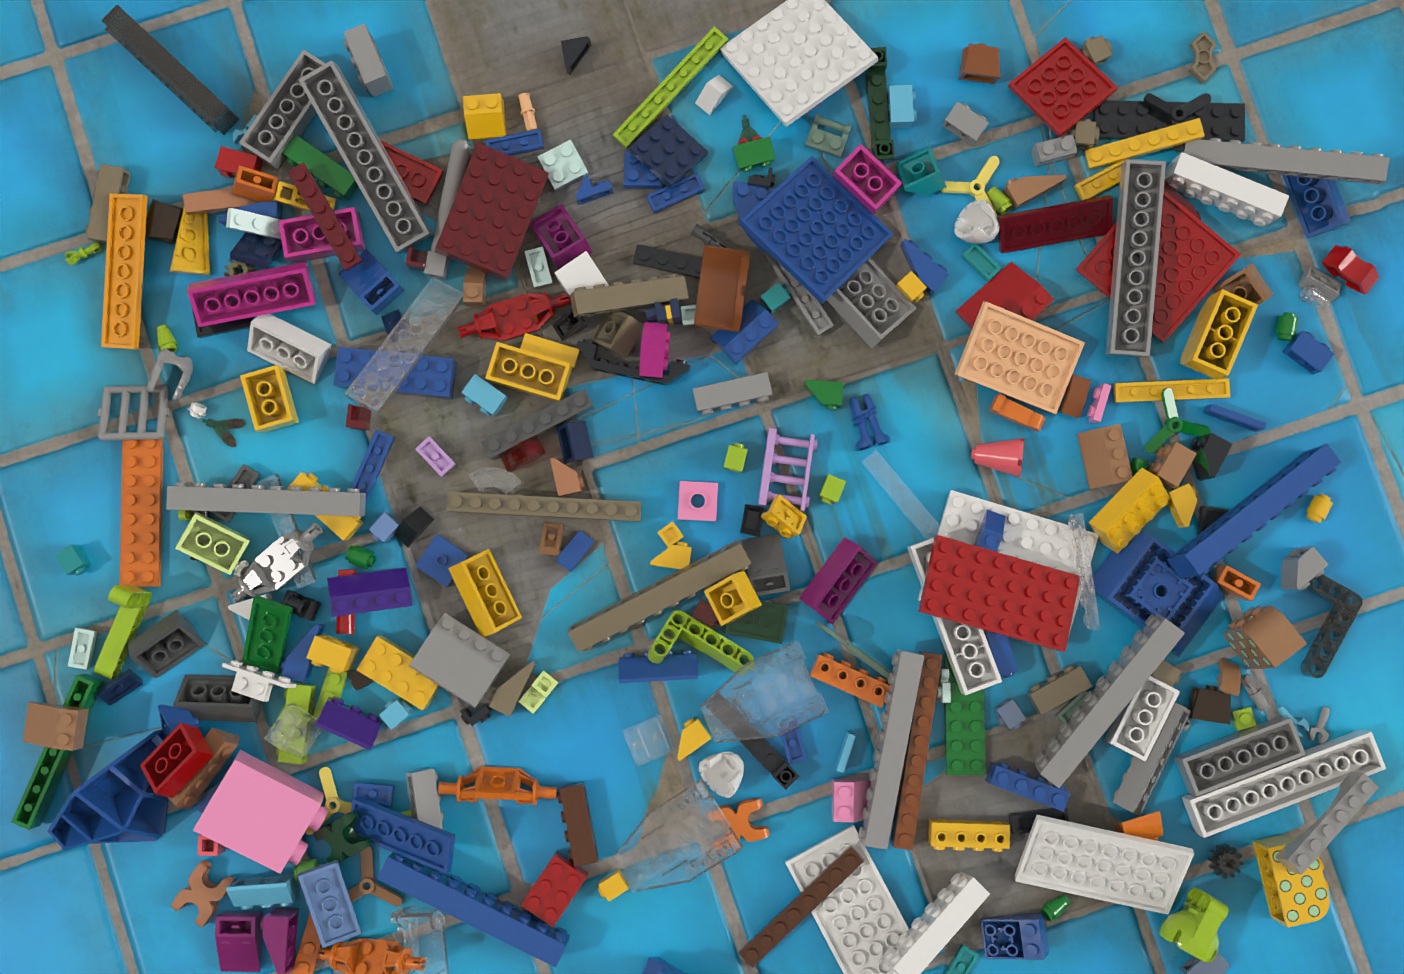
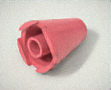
M1019 438L976 444V448H972L971 459L975 460V464L1021 477L1024 439Z

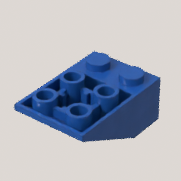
M365 249L360 254L363 260L361 264L349 271L343 269L338 274L374 314L378 315L405 290L377 259Z
M1023 913L981 918L986 959L1044 960L1049 954L1044 913Z

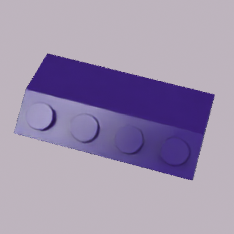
M406 568L327 578L332 617L412 606L411 589Z

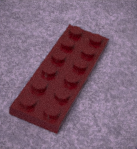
M1111 195L999 215V251L1002 254L1105 235L1112 227L1113 198Z

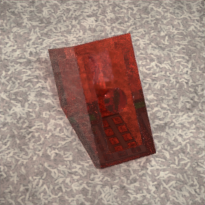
M538 436L521 441L501 455L500 458L507 472L511 473L537 460L546 452Z

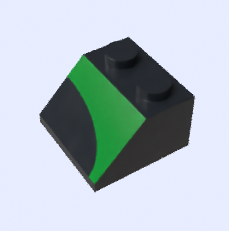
M1213 433L1196 437L1190 445L1191 450L1197 453L1192 461L1196 478L1199 481L1215 478L1233 444Z

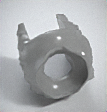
M163 348L153 366L151 379L148 382V390L153 391L164 363L173 364L182 371L181 378L172 397L173 400H177L182 397V392L190 381V376L193 372V362L186 356L178 357L174 352Z

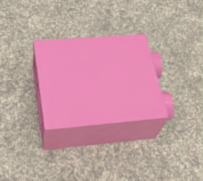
M240 750L193 831L281 873L287 862L295 866L298 865L308 847V843L301 840L308 827L318 831L329 810L321 806L324 797L322 791Z

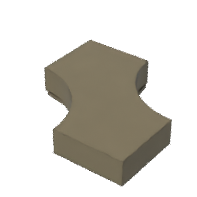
M1205 31L1189 44L1193 52L1194 61L1188 72L1200 84L1217 70L1212 61V52L1217 43Z

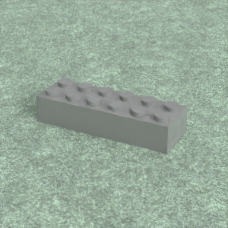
M304 49L239 142L247 151L258 156L276 170H278L286 158L282 153L295 134L298 137L302 135L317 113L298 79L326 63Z
M1279 716L1174 756L1188 793L1197 797L1306 754L1292 719Z

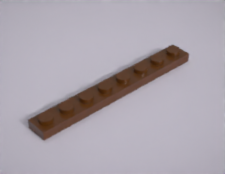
M851 845L846 848L739 951V955L753 968L864 862V858Z

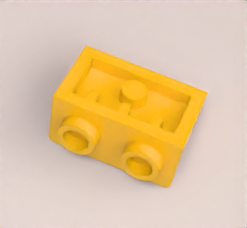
M779 494L775 496L769 511L762 513L761 518L769 526L780 532L783 537L789 539L800 534L807 516Z

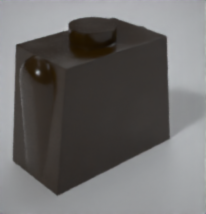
M152 199L146 219L145 237L149 240L175 244L183 208Z
M1206 685L1205 689L1193 687L1187 707L1191 711L1188 718L1230 725L1231 694L1228 695L1218 691L1216 686Z

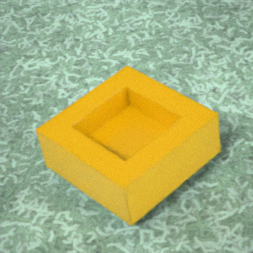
M673 521L657 532L668 548L684 537Z

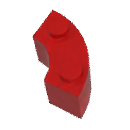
M1335 245L1322 261L1325 269L1334 278L1339 276L1346 281L1345 286L1365 295L1379 279L1376 267L1371 263L1361 260L1351 248Z

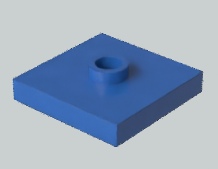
M437 534L415 566L445 587H448L453 580L448 568L468 559L470 555Z

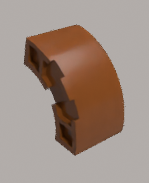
M710 245L704 246L694 318L695 326L740 331L750 251Z

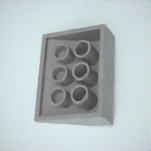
M870 258L827 299L871 349L917 309Z
M444 613L411 661L409 667L476 708L507 664L510 654Z

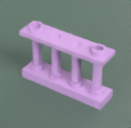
M769 428L758 505L766 506L767 502L773 501L775 496L779 495L768 491L769 483L778 482L803 486L801 497L781 496L791 504L800 505L799 510L803 512L805 508L809 507L810 497L807 496L812 452L816 451L818 440L814 439V434L809 436V441L780 437L779 434H776L777 429ZM782 444L808 448L807 458L799 459L778 456L777 453H774V446ZM780 463L805 467L804 478L774 474V472H771L772 464Z

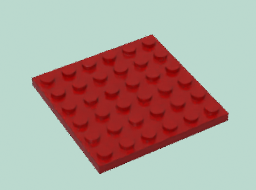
M1165 190L1163 192L1152 335L1162 343L1167 340L1241 255ZM1116 223L1075 269L1109 299L1111 295Z

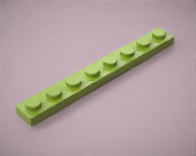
M714 26L613 133V137L628 149L719 52L720 48L728 42V38Z

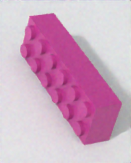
M306 262L190 283L187 289L198 327L315 305L316 295Z

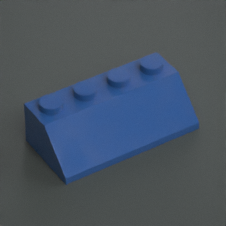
M1282 175L1306 238L1322 234L1351 222L1335 180Z
M681 650V654H673V651H669L665 659L659 664L652 663L649 660L648 652L642 653L643 656L636 657L635 653H625L623 657L619 658V683L698 679L697 653H693V650Z

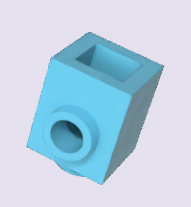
M393 698L385 705L386 709L379 716L392 730L413 713L411 711L412 706L406 700L400 698L395 701Z

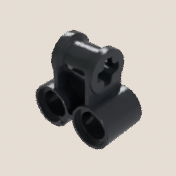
M287 590L282 604L293 607V614H297V616L310 621L315 620L322 604L291 590Z

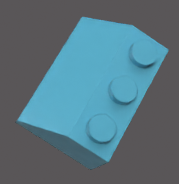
M294 875L241 878L226 887L233 906H241V909L253 908V905H261V908L272 907L273 904L290 906L299 898L298 882H295Z

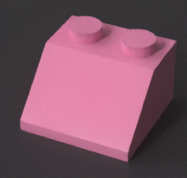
M832 779V820L834 822L863 821L862 813L863 809L867 807L866 792L871 786L870 779Z

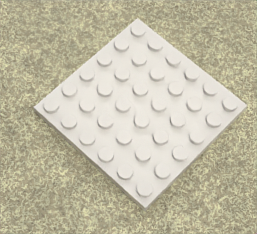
M786 0L720 48L721 54L786 127L878 62V56L825 0Z

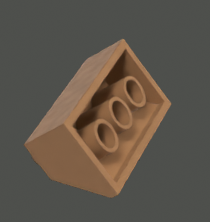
M211 728L204 739L214 756L173 798L168 797L176 807L190 809L195 804L196 800L238 746L240 741L239 735Z

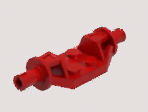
M544 292V294L527 293L491 304L479 314H473V323L457 327L461 339L477 333L481 340L487 338L504 342L523 336L525 333L530 334L539 331L551 317H555L554 309L571 304L567 293L553 298L548 297L547 292ZM549 310V312L538 318V314ZM495 329V331L483 332V330Z

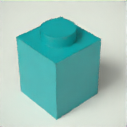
M777 283L760 296V301L769 313L773 314L789 302L790 292L785 285L781 286L780 283Z
M71 544L55 555L67 575H81L91 565L80 545Z

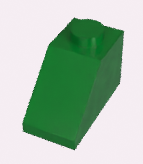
M804 381L803 386L820 406H825L826 410H837V407L840 408L842 406L843 382Z

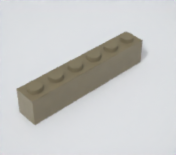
M678 274L668 275L665 279H660V276L651 277L649 281L643 282L642 279L631 280L629 284H624L623 281L612 283V286L605 287V284L593 286V289L578 287L570 294L574 318L655 306V302L660 303V305L671 304L670 299L678 298V302H684L689 298L685 276L678 277Z

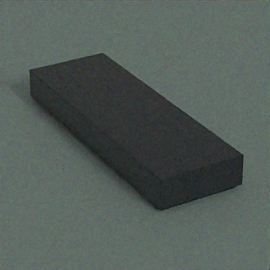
M1066 807L1064 812L1057 809L1008 814L1010 833L1012 835L1030 833L1036 815L1069 822L1068 809Z

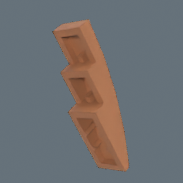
M232 189L182 194L187 215L208 212L209 214L228 211V208L237 209L261 202L234 194Z

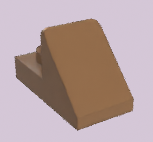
M544 523L539 554L559 556L562 552L563 524Z

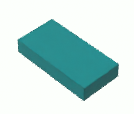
M975 243L961 255L987 282L1002 268Z

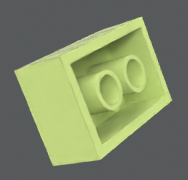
M195 511L175 549L231 575L250 542V538Z

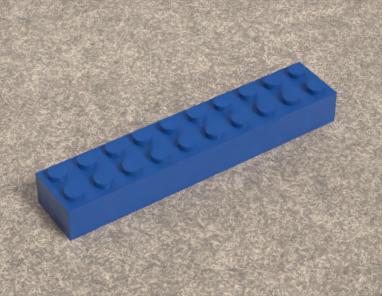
M1328 444L1304 451L1166 560L1180 579L1186 577L1191 579L1196 575L1199 577L1205 575L1212 564L1220 563L1226 553L1230 554L1238 549L1237 545L1240 542L1243 543L1249 540L1255 530L1263 529L1267 525L1265 522L1269 519L1277 518L1283 508H1289L1295 503L1294 500L1297 497L1301 498L1309 492L1308 488L1320 484L1323 481L1321 478L1325 475L1328 476L1337 470L1335 467L1341 461Z
M394 852L387 857L377 877L378 880L554 967L557 966L567 946L570 935L567 934L568 932L565 929L551 927L540 918L538 920L532 917L529 911H520L514 908V904L508 901L502 902L497 899L496 895L489 892L484 893L474 884L467 885L463 883L462 879L458 876H449Z

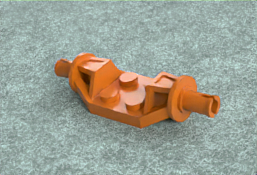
M481 766L466 776L460 775L457 783L439 782L438 794L456 795L458 803L462 801L478 803V799L516 800L517 804H533V806H537L539 798L556 799L557 786H540L538 778L534 779L521 768ZM476 781L475 786L464 788V785ZM522 783L532 787V792L522 789Z
M365 938L349 942L340 941L335 943L332 949L321 947L318 952H323V954H317L318 960L330 961L332 969L340 970L344 974H409L411 969L423 971L426 966L421 964H427L425 957H413L412 950L405 948L399 942Z

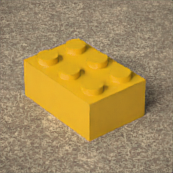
M275 365L240 375L255 431L266 433L299 423L283 367Z

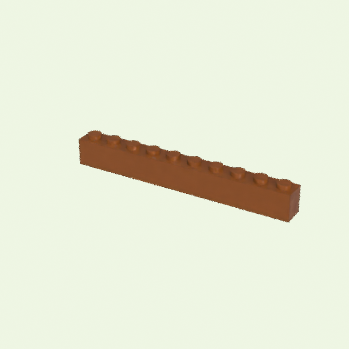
M923 651L919 652L924 655L890 839V844L893 848L913 851L943 656Z

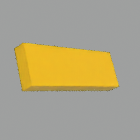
M1124 161L1117 162L1076 184L1074 188L1080 199H1091L1119 184L1121 164Z
M525 333L520 349L570 363L572 368H575L580 349Z

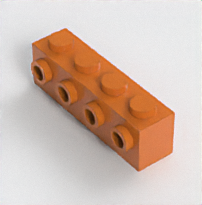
M825 652L823 655L817 654L809 673L811 677L882 708L885 694L889 692L890 685L886 684L888 680L876 676V679L869 676L870 672L861 668L856 671L851 668L852 664L843 660L838 663L833 660L834 656Z

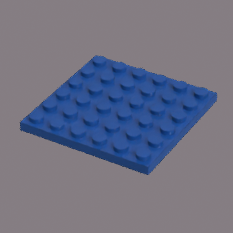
M813 156L738 223L821 304L893 236V233Z

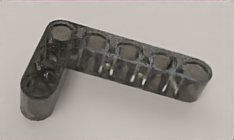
M1323 574L1316 578L1318 581L1316 587L1313 584L1315 577L1309 581L1310 585L1306 587L1308 591L1333 604L1300 667L1303 675L1312 678H1321L1325 675L1363 603L1360 595ZM1331 588H1333L1335 592L1333 596H1331L1330 594ZM1349 597H1350V599H1351V605H1350V606H1349L1348 603H1347V600H1348ZM1340 614L1342 615L1341 623L1338 620ZM1331 631L1333 632V635H1334L1332 639H1330V637H1329V633H1330ZM1321 648L1324 649V655H1323V656H1321V654H1320ZM1313 664L1315 665L1314 673L1311 672V666Z

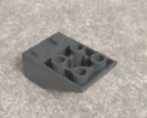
M773 534L741 540L751 560V564L746 570L748 579L757 596L790 591L780 535Z

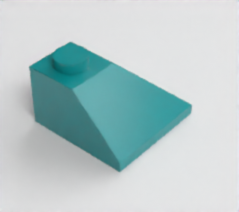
M931 147L896 162L902 184L907 192L930 195L947 187Z

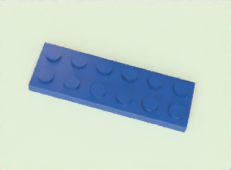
M356 796L352 799L351 811L356 810L359 819L354 822V830L358 836H370L374 845L447 874L451 871L455 834Z

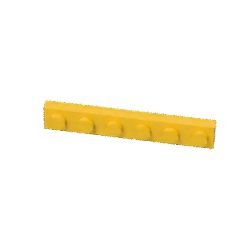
M1200 118L1091 148L1085 150L1084 154L1088 168L1092 170L1204 138L1205 135Z
M1229 378L1113 384L1114 403L1162 401L1161 392L1164 388L1172 389L1175 400L1230 398Z

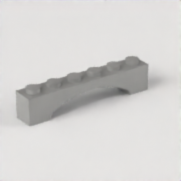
M1351 772L1339 785L1340 790L1325 813L1306 832L1293 842L1288 843L1279 852L1276 858L1289 872L1302 875L1379 788L1365 773Z

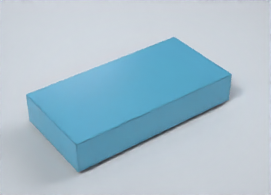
M848 731L846 732L835 765L836 771L842 773L845 771L856 738L853 733Z

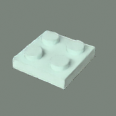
M571 139L537 156L544 171L549 172L548 178L555 191L589 174Z

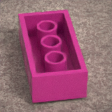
M355 207L335 210V215L356 250H365L360 213ZM313 215L279 221L284 257L290 263L336 255Z

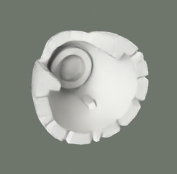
M975 200L974 203L971 202L966 206V209L962 210L954 228L955 235L961 240L981 244L995 239L999 233L1000 225L992 207L985 200Z
M729 751L720 752L700 762L699 772H701L703 780L707 782L706 784L713 791H716L722 797L725 796V798H730L736 793L744 772V764L738 754Z

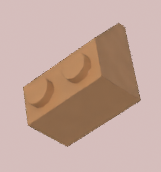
M1253 263L1213 287L1215 292L1223 289L1258 305L1274 295Z

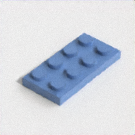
M338 860L298 874L322 948L361 934V928Z

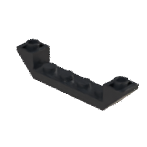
M583 339V342H577L578 348L594 371L668 386L690 371V365L687 364V361L676 359V362L671 361L668 376L665 375V372H663L662 378L639 376L640 366H636L634 369L629 368L628 364L617 362L616 365L611 364L609 360L598 358L597 361L595 358L598 347L594 345L593 341Z
M718 691L704 704L714 717L722 722L785 790L799 777L788 762Z

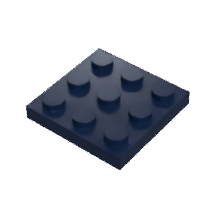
M667 114L629 148V152L670 189L708 154V151Z

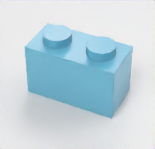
M890 85L887 90L890 129L911 128L917 118V112L913 110V103L916 100L915 91H912V85Z
M474 374L461 392L465 395L464 400L471 405L477 403L481 406L479 410L488 417L490 414L496 416L508 400L506 395L476 374Z

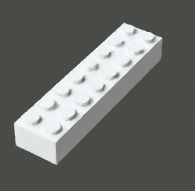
M947 533L940 535L949 538ZM934 537L907 547L922 589ZM933 616L962 694L968 695L1002 682L983 630Z

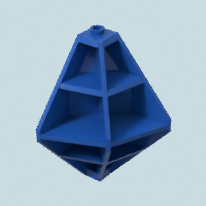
M162 729L151 733L81 784L69 795L47 831L58 842L62 850L66 851L86 844L156 841L165 832L169 798L154 793L140 766L166 739Z

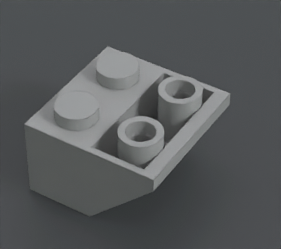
M1297 547L1282 559L1280 587L1283 590H1303L1310 585L1309 581L1322 575L1325 572L1324 568L1329 564L1314 547Z

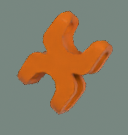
M761 798L740 801L736 811L729 805L718 806L707 811V817L710 820H723L729 826L726 834L715 839L714 846L716 849L736 846L739 843L740 836H743L746 841L754 842L767 838L770 835V831L766 826H753L748 821L749 815L762 807L763 802Z

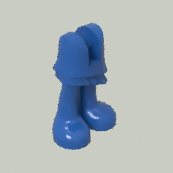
M868 393L862 395L865 406L864 410L860 409L856 396L850 398L852 421H854L853 426H858L860 440L855 445L856 451L866 450L873 445L881 446L891 442L890 437L884 434L876 418V406ZM866 419H868L872 430L873 441L868 432V428L865 422Z

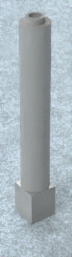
M461 139L452 143L431 250L428 251L424 274L427 277L446 280L450 258L435 253V247L466 172L471 146L468 145V142Z

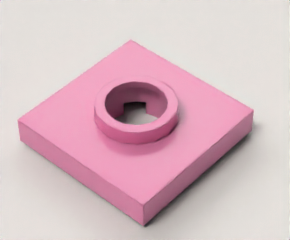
M680 481L678 519L716 522L718 483ZM701 494L705 498V504L701 508L692 506L691 498L693 495Z

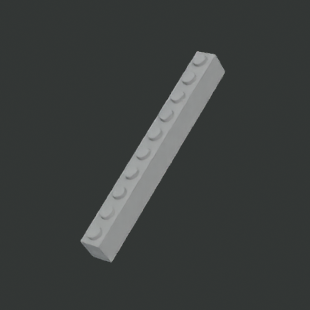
M1219 138L1199 139L1185 143L1183 153L1226 170L1381 185L1386 181L1390 159L1384 157L1383 154H1371V156L1363 155L1362 152L1346 154L1342 153V150L1325 152L1321 148H1310V150L1302 149L1300 146L1284 148L1280 144L1263 146L1260 142L1242 144L1239 140L1221 142Z
M175 482V486H167L166 509L365 516L366 493H359L360 489L348 488L347 492H340V488H328V492L321 491L320 487H309V491H302V487L290 486V490H283V486H271L270 490L264 489L263 485H251V489H244V485L232 484V488H225V484H213V488L206 487V483H194V487H187V483Z
M897 649L892 657V665L894 666L893 671L890 672L888 677L890 687L884 699L886 708L881 714V723L883 724L882 729L878 731L877 742L879 744L878 750L874 751L873 756L875 765L874 769H871L870 772L871 786L866 792V800L868 802L867 807L863 809L862 813L864 823L863 827L859 829V839L864 846L886 850L888 848L924 655L918 652Z

